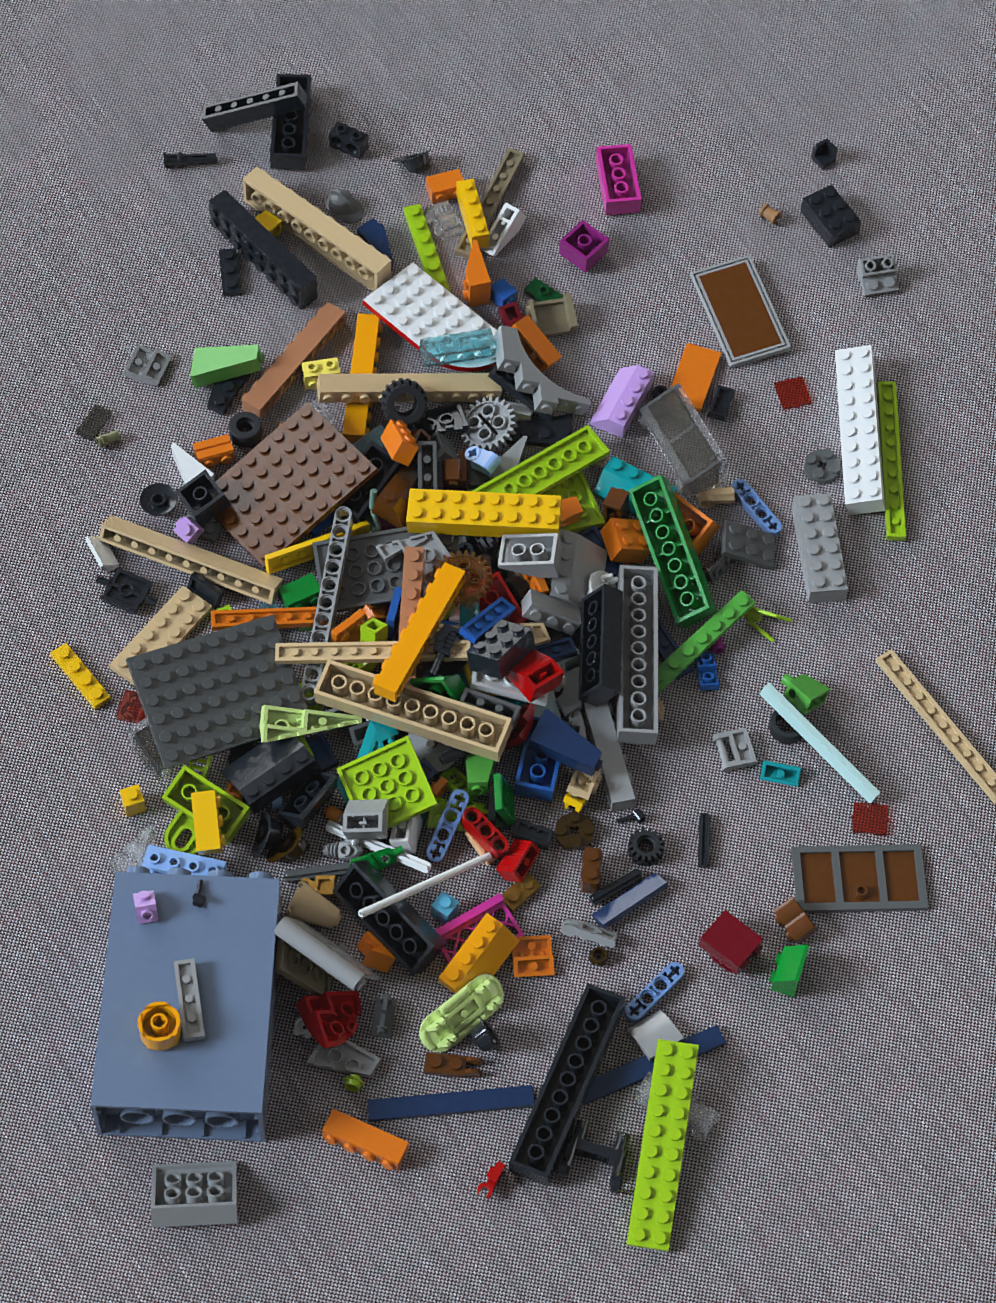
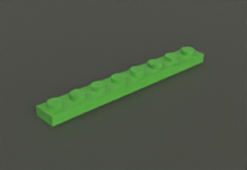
M741 590L658 666V694L756 605V601Z

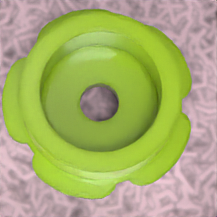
M350 1074L349 1077L346 1076L344 1078V1088L348 1091L359 1092L360 1088L364 1085L361 1077L356 1074Z

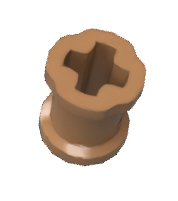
M765 203L761 207L758 216L766 218L772 225H775L779 221L782 212L776 211L770 207V204Z

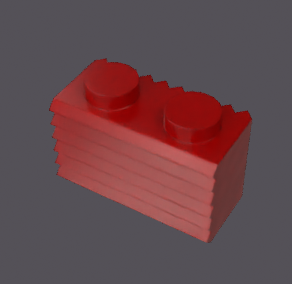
M514 839V842L508 848L506 855H504L496 870L505 881L522 883L541 851L533 841Z

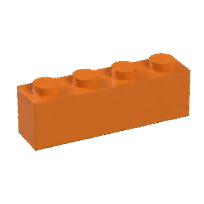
M335 1109L332 1110L322 1129V1137L329 1144L341 1145L347 1152L359 1153L367 1161L379 1162L388 1170L394 1169L398 1171L409 1150V1142Z

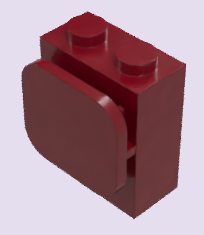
M724 910L700 937L699 947L709 953L711 959L724 970L737 975L741 970L745 971L751 963L749 960L753 956L757 957L763 950V938L728 911Z

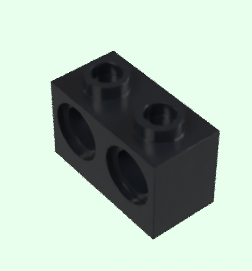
M339 121L329 133L330 147L359 160L369 148L368 134Z

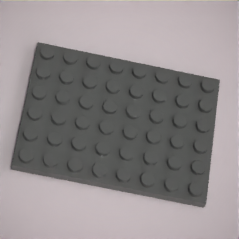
M273 614L126 658L128 669L164 770L261 740L260 718L261 708L264 705L301 710L308 709L292 664L275 663L276 643L284 642Z

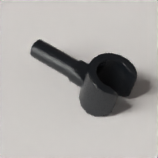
M635 809L630 815L617 819V823L635 819L637 823H641L645 820V814L641 809Z
M202 879L198 880L197 890L192 897V904L200 908L203 907L206 896L201 895Z

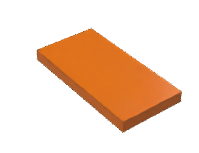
M687 343L666 403L701 413L722 352Z

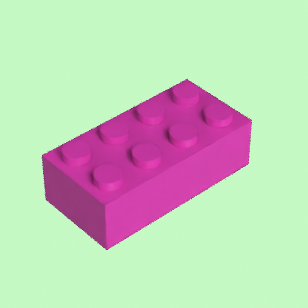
M631 144L597 147L595 161L605 215L639 213L641 194Z

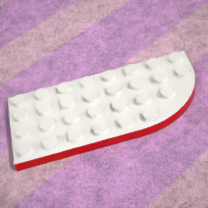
M413 262L363 299L362 305L424 356L444 368L462 372H475L497 365L494 335L497 330Z

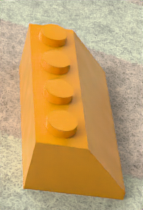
M486 913L438 977L439 983L456 994L478 975L491 974L494 976L520 940L501 922Z

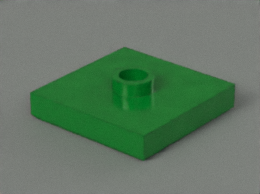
M500 773L493 774L495 810L508 826L514 825V789Z

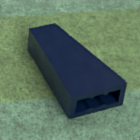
M545 708L529 739L528 749L591 777L595 770L599 772L603 760H600L602 752L553 712Z

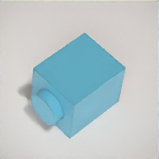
M444 891L440 893L431 905V916L444 925L452 921L459 911V901Z

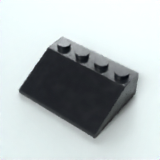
M296 737L260 743L225 767L221 772L246 805L250 807L252 813L255 814L318 771L319 768L315 758Z

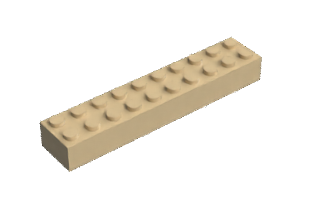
M256 166L242 179L244 201L260 213L267 210L282 220L283 229L374 292L391 279V260L387 255L377 251L373 245L367 244L360 236L354 235L347 227L340 225L334 218L324 214L320 208L311 205L307 199L301 198L294 190L284 186L281 181L271 177L265 170H261Z
M328 659L314 690L316 703L496 762L500 761L513 729L512 718L407 684L396 702H393L374 693L372 682L376 674Z

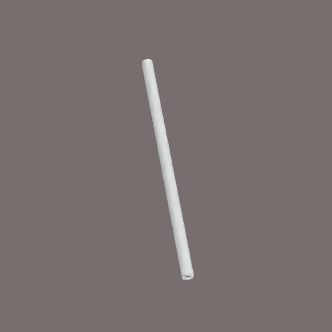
M487 852L359 910L358 914L361 918L485 863L492 859V855L490 852Z

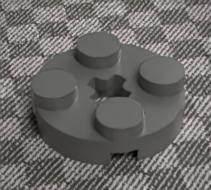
M819 449L806 455L803 471L809 480L818 481V484H829L836 480L840 472L841 463L831 449ZM819 464L825 465V469L818 468Z

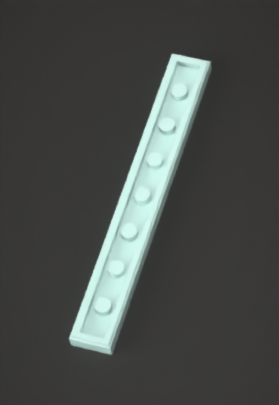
M771 683L765 685L760 695L871 804L880 794V791Z

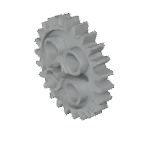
M490 396L488 401L483 397L481 403L476 400L475 406L470 404L471 410H464L467 414L465 418L470 431H461L460 437L467 447L477 446L486 451L490 449L491 452H494L496 447L498 450H501V444L507 446L506 440L512 441L510 434H516L513 429L518 427L516 424L518 420L515 416L516 412L505 400L501 401L499 397L494 400ZM479 415H482L486 419V421L498 433L497 435H495L490 430V428L482 421Z

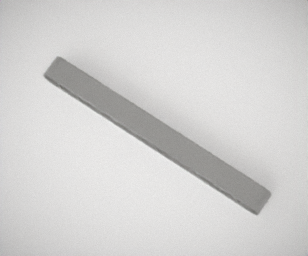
M341 506L335 511L310 643H315L320 638L325 639L324 642L331 641V630H333L353 526L352 512L345 506ZM342 516H348L346 520L340 519ZM339 533L345 534L343 537L336 536ZM334 551H342L339 555L333 554ZM332 568H338L337 572H330ZM330 585L335 586L333 590L326 589ZM325 603L332 604L329 608L323 607ZM321 621H328V624L325 626L319 625ZM326 663L305 665L301 691L307 706L317 704L314 696L308 698L306 694L309 692L314 693ZM312 674L318 675L314 680L309 679V676Z

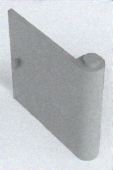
M285 916L273 932L352 991L360 990L367 981L365 978L381 981L382 979L346 952L348 947L340 942L337 946L303 921Z

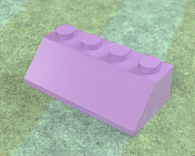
M639 365L620 368L589 425L623 438L653 384L654 371Z

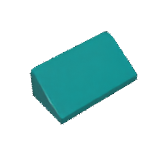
M763 760L760 780L798 787L802 767Z

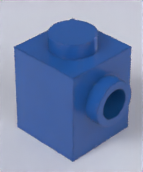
M504 278L491 285L490 299L498 307L516 301V288L514 285H510Z

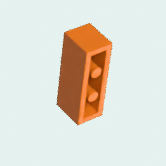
M529 315L512 326V328L518 329L519 338L526 354L542 373L553 367L562 358L557 349H555Z
M390 419L380 438L392 460L409 466L419 448L415 441L416 439L412 436L405 422Z

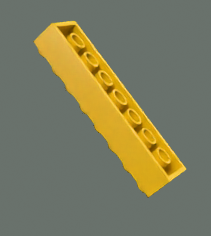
M410 488L406 517L408 533L434 531L436 534L485 537H502V535L558 533L560 537L562 496Z

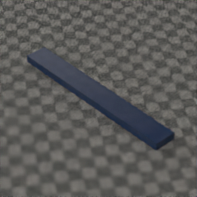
M717 1025L687 1037L682 1041L683 1043L699 1045L697 1057L726 1045V1041ZM645 1055L595 1077L583 1106L652 1077L655 1058L649 1061Z
M532 1085L367 1100L369 1122L529 1108L534 1106Z

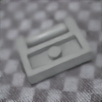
M747 728L721 732L712 736L713 742L717 745L723 772L756 765L757 760ZM725 740H729L734 761H729L724 745Z

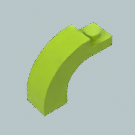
M371 618L360 626V642L387 641L388 624ZM378 662L343 664L371 673Z

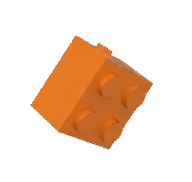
M610 518L600 531L611 562H624L625 565L643 563L651 553L639 520Z

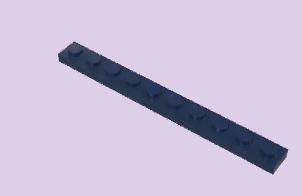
M595 525L579 533V535L607 551L601 533ZM607 552L605 572L608 574L612 573L613 577H618L619 567L622 564L621 562H611ZM658 618V654L665 661L679 647ZM691 664L677 676L676 680L693 672Z

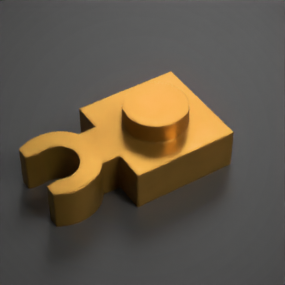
M315 875V881H311L309 878L301 879V881L308 884L323 897H335V894L332 892L336 887L337 878L335 875Z

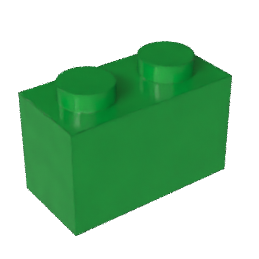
M312 573L278 588L279 599L284 608L308 607L318 603L320 588Z

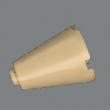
M300 881L299 886L302 888L297 887L286 910L290 914L286 912L284 917L332 928L333 925L338 926L342 917L339 914L340 909L308 884Z

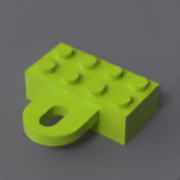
M184 765L161 797L166 804L178 811L165 831V845L167 849L194 855L198 854L196 851L191 793L215 790L217 796H221L222 807H219V815L223 816L224 827H220L221 835H225V842L229 845L252 811L250 807ZM185 830H190L192 837L184 848L176 847V841Z

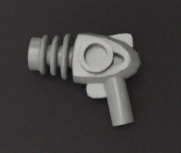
M346 838L345 841L340 843L324 844L323 855L335 857L336 859L339 858L340 860H351L360 857L363 850L359 846L360 839L348 840Z

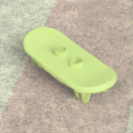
M491 974L478 975L429 1014L420 1026L419 1034L422 1044L431 1051L444 1052L469 1035L472 1029L480 1022L479 1016L486 1021L501 1007L504 992L500 981Z

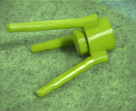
M754 606L744 615V618L748 619L746 624L754 627L774 643L775 640L755 622H760L763 615L787 622H792V619Z

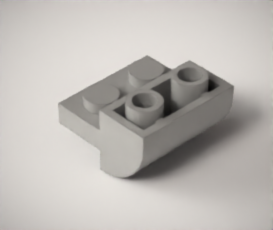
M894 254L859 259L857 276L858 282H861L863 297L899 291Z

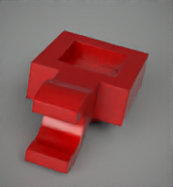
M498 1161L495 1167H490L486 1175L488 1181L479 1184L477 1187L478 1195L481 1190L486 1189L488 1190L486 1199L489 1200L492 1197L493 1190L497 1187L505 1172V1164Z

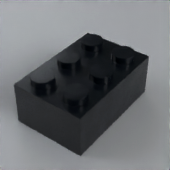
M832 184L802 198L800 212L829 248L859 233L861 220Z
M499 620L466 652L471 671L503 679L536 646L532 628Z

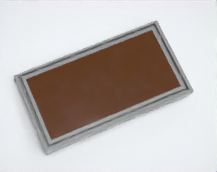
M750 255L690 273V277L730 368L791 350V345Z

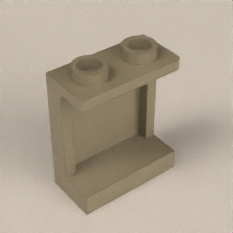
M565 293L563 298L534 303L532 299L528 300V305L525 306L526 316L529 315L546 337L577 332L578 322L571 293Z

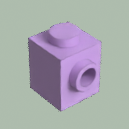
M187 516L181 517L176 522V527L173 530L186 543L193 544L205 531L192 517Z

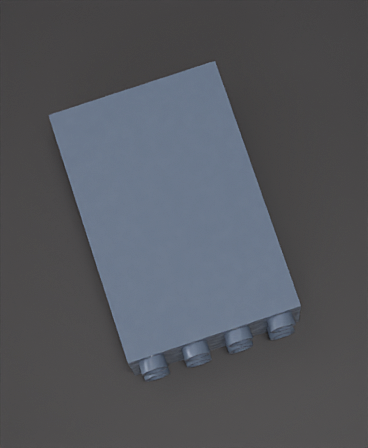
M130 866L126 869V872H115L90 1104L97 1134L265 1142L278 973L275 971L278 936L273 932L282 920L283 914L280 879H273L272 874L264 871L252 872L249 874V878L232 877L231 872L221 869L209 871L208 876L191 875V871L185 868H171L167 871V874L151 873L148 868L143 866ZM199 879L203 880L201 895L206 896L202 908L192 904V897L197 890ZM153 890L159 920L138 924L133 894ZM194 958L205 1039L184 1042L182 1031L179 1043L176 1046L163 1051L150 1050L140 1038L138 1016L148 1004L158 1001L169 1003L180 1015L173 961Z

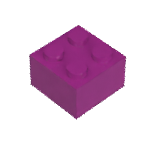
M582 220L560 240L559 254L586 273L608 253L610 239Z

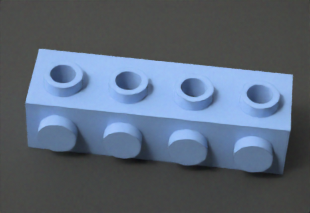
M148 845L142 864L151 873L167 874V871L171 868H185L191 871V875L208 876V872L211 870L221 869L227 871L226 861Z

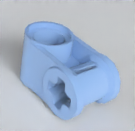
M472 446L465 452V458L471 462V467L488 476H492L502 461L494 452L486 451L477 446Z

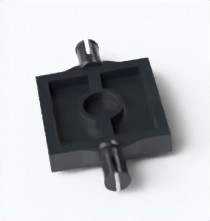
M118 568L110 579L100 575L96 579V583L106 586L101 596V601L136 615L142 604L147 603L154 607L157 604L158 599L148 596L153 586L152 581Z

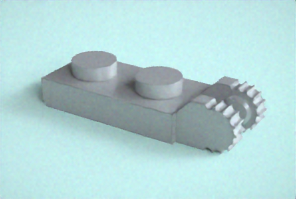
M566 918L563 921L560 930L561 933L568 937L578 936L584 941H593L606 948H614L619 935L617 932L571 918Z

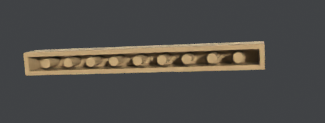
M489 373L318 374L316 383L318 403L327 404L380 402V398H382L381 393L386 390L385 386L387 384L391 385L393 380L399 381L398 378H403V380L409 378L411 381H416L425 391L428 402L454 403L457 401L474 403L476 400L482 402L483 397L488 401L490 396L495 400L497 397L500 398L502 392L501 386L488 377ZM409 393L399 395L394 402H415V398Z
M110 515L101 525L99 540L188 574L196 571L212 583L272 604L279 596L278 588L282 586L283 579L113 515Z

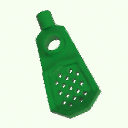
M402 846L395 849L390 847L351 859L349 868L353 862L367 859L380 872V870L395 862L397 856L405 851ZM383 856H388L389 859H388V860H383L382 857H383Z

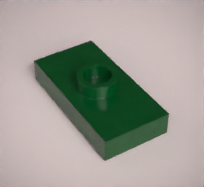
M536 277L524 288V292L538 302L563 298L562 294Z

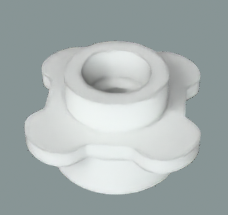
M299 1016L293 1033L296 1036L302 1035L309 1039L312 1035L307 1028L303 1029L305 1024L301 1016Z

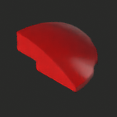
M358 991L324 992L321 996H304L296 1003L306 1028L324 1049L342 1045L358 1028L357 1019L361 1014Z

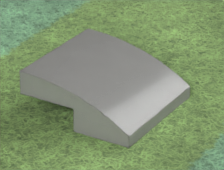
M137 344L122 375L145 384L158 386L172 356L157 348L152 351Z
M660 1009L626 1029L634 1044L641 1048L649 1061L655 1058L658 1039L676 1042L684 1040L677 1027Z

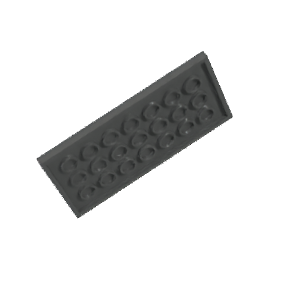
M407 527L350 536L336 613L362 609L366 604L375 606L391 604L395 586L402 588L404 554L401 552L385 562L376 550V546L379 544H389L394 540L401 541L422 533H408ZM436 534L455 560L456 548L460 543L466 542V537L464 535ZM330 540L312 542L319 588L321 587ZM464 548V551H462L463 560H466L467 548ZM340 550L333 552L334 555L342 553ZM460 565L457 567L464 570L465 572L468 569L465 565ZM332 568L330 572H337L338 568ZM472 570L468 589L474 586ZM330 585L326 589L333 590L335 586ZM325 603L323 607L329 608L332 604Z

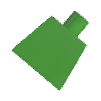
M787 673L781 680V683L787 687L784 697L804 715L823 705L830 691V688L806 674L793 678Z

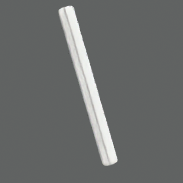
M329 820L325 830L346 839V836L343 834V825ZM360 839L359 842L360 846L374 852L388 847L395 849V847L376 839ZM407 852L398 855L396 861L426 874L432 868L430 862Z

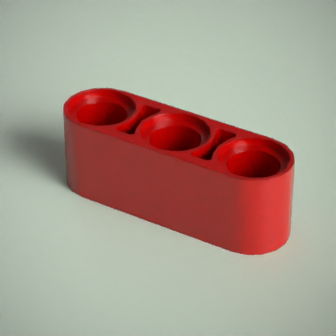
M475 807L467 808L460 820L462 827L486 852L491 853L492 858L499 859L503 857L509 847L508 840L480 810ZM466 816L474 817L475 821H469ZM480 830H486L489 836L482 835ZM494 844H499L502 850H497Z

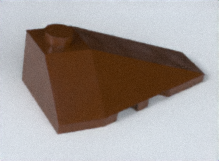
M403 465L382 490L371 512L398 528L407 527L406 517L410 488L418 489V469L411 465Z

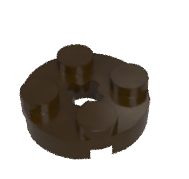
M571 811L557 821L555 838L563 849L567 851L579 849L581 851L592 843L595 828L588 817L579 814L577 811ZM571 829H577L579 835H571Z

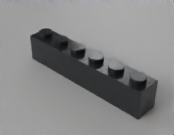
M299 82L204 105L202 120L208 129L213 132L306 109L307 94Z

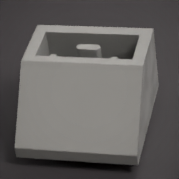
M349 800L343 813V834L348 840L387 839L389 800Z

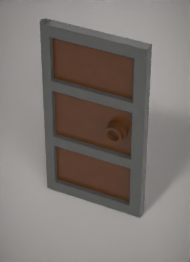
M921 844L792 846L790 849L795 899L805 913L928 911L929 906Z

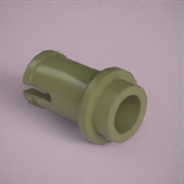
M117 430L104 435L99 434L96 437V443L99 448H106V445L121 440Z

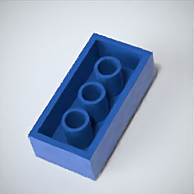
M534 716L530 732L524 741L514 785V795L552 802L561 763L528 749L529 739L540 720V717Z

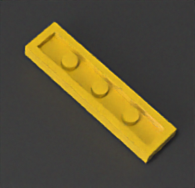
M67 643L50 652L53 660L94 710L111 700L107 691Z

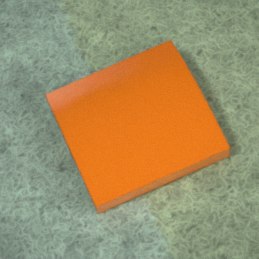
M551 935L516 937L520 941L511 952L514 977L555 975Z

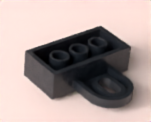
M373 441L369 442L362 454L379 472L339 506H345L351 510L353 522L356 524L363 522L370 513V490L376 489L378 498L385 486L402 467L401 463L391 459L387 450Z

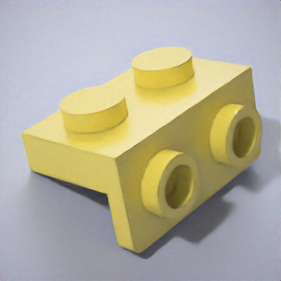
M338 358L302 363L305 390L317 389L318 374H341Z

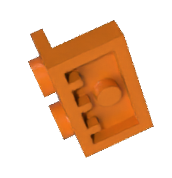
M359 609L331 630V642H360V626L365 623L366 614Z

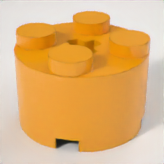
M162 1001L150 1003L138 1016L140 1038L148 1049L163 1051L179 1043L182 1034L180 1015L169 1003Z

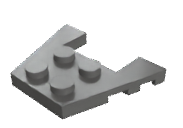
M434 531L410 536V538L401 541L394 540L392 543L377 545L376 550L385 562L401 552L404 554L405 546L425 548L426 561L423 598L426 595L425 592L428 584L433 583L436 570L441 568L444 562L450 565L454 564V559Z

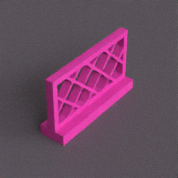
M501 893L435 930L444 940L456 941L454 951L447 950L444 947L441 949V953L448 964L457 953L458 942L464 944L466 941L459 939L460 932L463 930L473 932L477 923L482 920L486 913L494 917V913L502 909L506 917L504 922H499L505 927L514 928L518 934L515 937L524 936V933L503 902L504 898Z

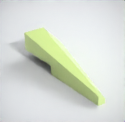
M264 705L261 708L260 718L261 743L362 723V717Z

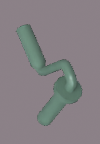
M376 489L370 490L369 509L373 520L369 515L364 520H367L370 524V533L382 531L377 516L371 512L377 499Z

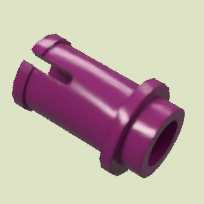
M722 637L710 646L714 654L724 652L726 646L722 641Z

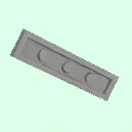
M195 959L173 961L184 1042L205 1039Z

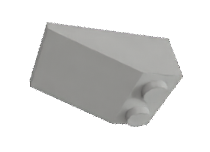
M559 534L502 535L498 568L537 578H558L563 548Z

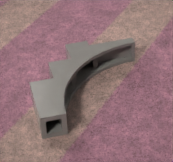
M500 325L494 335L497 370L514 373L516 391L533 394L534 411L551 415L554 410L584 416L591 406V399L573 394L548 379L526 354L519 338L518 329Z

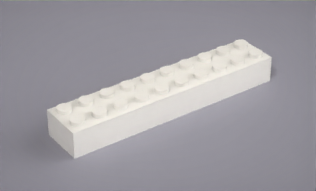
M868 345L835 350L846 509L848 515L886 511L875 361L872 347Z

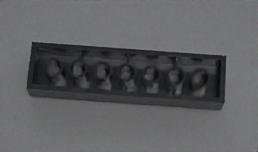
M224 190L209 200V221L212 227L217 228L222 236L232 243L236 250H240L247 261H251L259 272L266 275L268 281L274 283L280 293L285 294L294 306L297 305L302 310L318 299L317 277L230 193Z

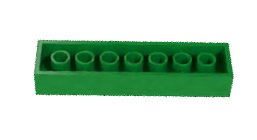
M660 474L628 490L655 566L658 567V574L676 624L687 628L718 612L669 479Z

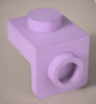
M154 891L134 893L133 898L138 924L158 921Z

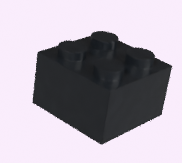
M206 469L175 491L201 527L232 505Z

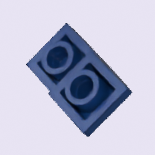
M714 652L703 653L695 660L700 691L719 690Z

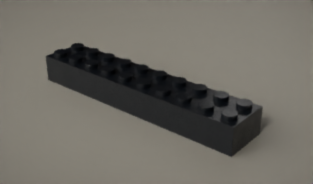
M587 983L509 1160L510 1173L544 1186H549L624 1012L626 997Z

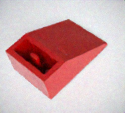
M533 649L506 676L531 703L558 687L562 681L564 671L552 658Z

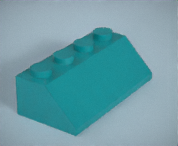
M612 456L601 473L593 495L605 500L611 487L621 488L628 492V490L654 478V476ZM672 486L673 491L677 494V488ZM629 495L630 513L637 516Z

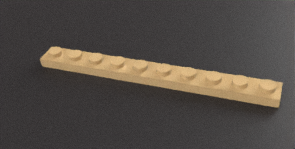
M435 640L429 642L419 662H432L435 660L437 655L433 652ZM455 640L450 649V657H444L443 661H468L466 651L471 647V642L468 640ZM398 641L276 643L275 663L316 664L327 663L328 659L339 663L384 662L386 658L389 659L391 648Z
M892 649L877 657L876 663L994 805H996V773Z

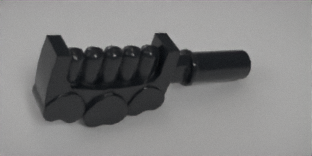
M444 624L440 631L436 633L433 652L437 655L428 673L429 675L435 677L444 657H450V649L456 640L455 637L460 635L458 633L459 629Z

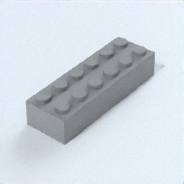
M831 493L794 496L791 509L808 603L845 601L848 586Z

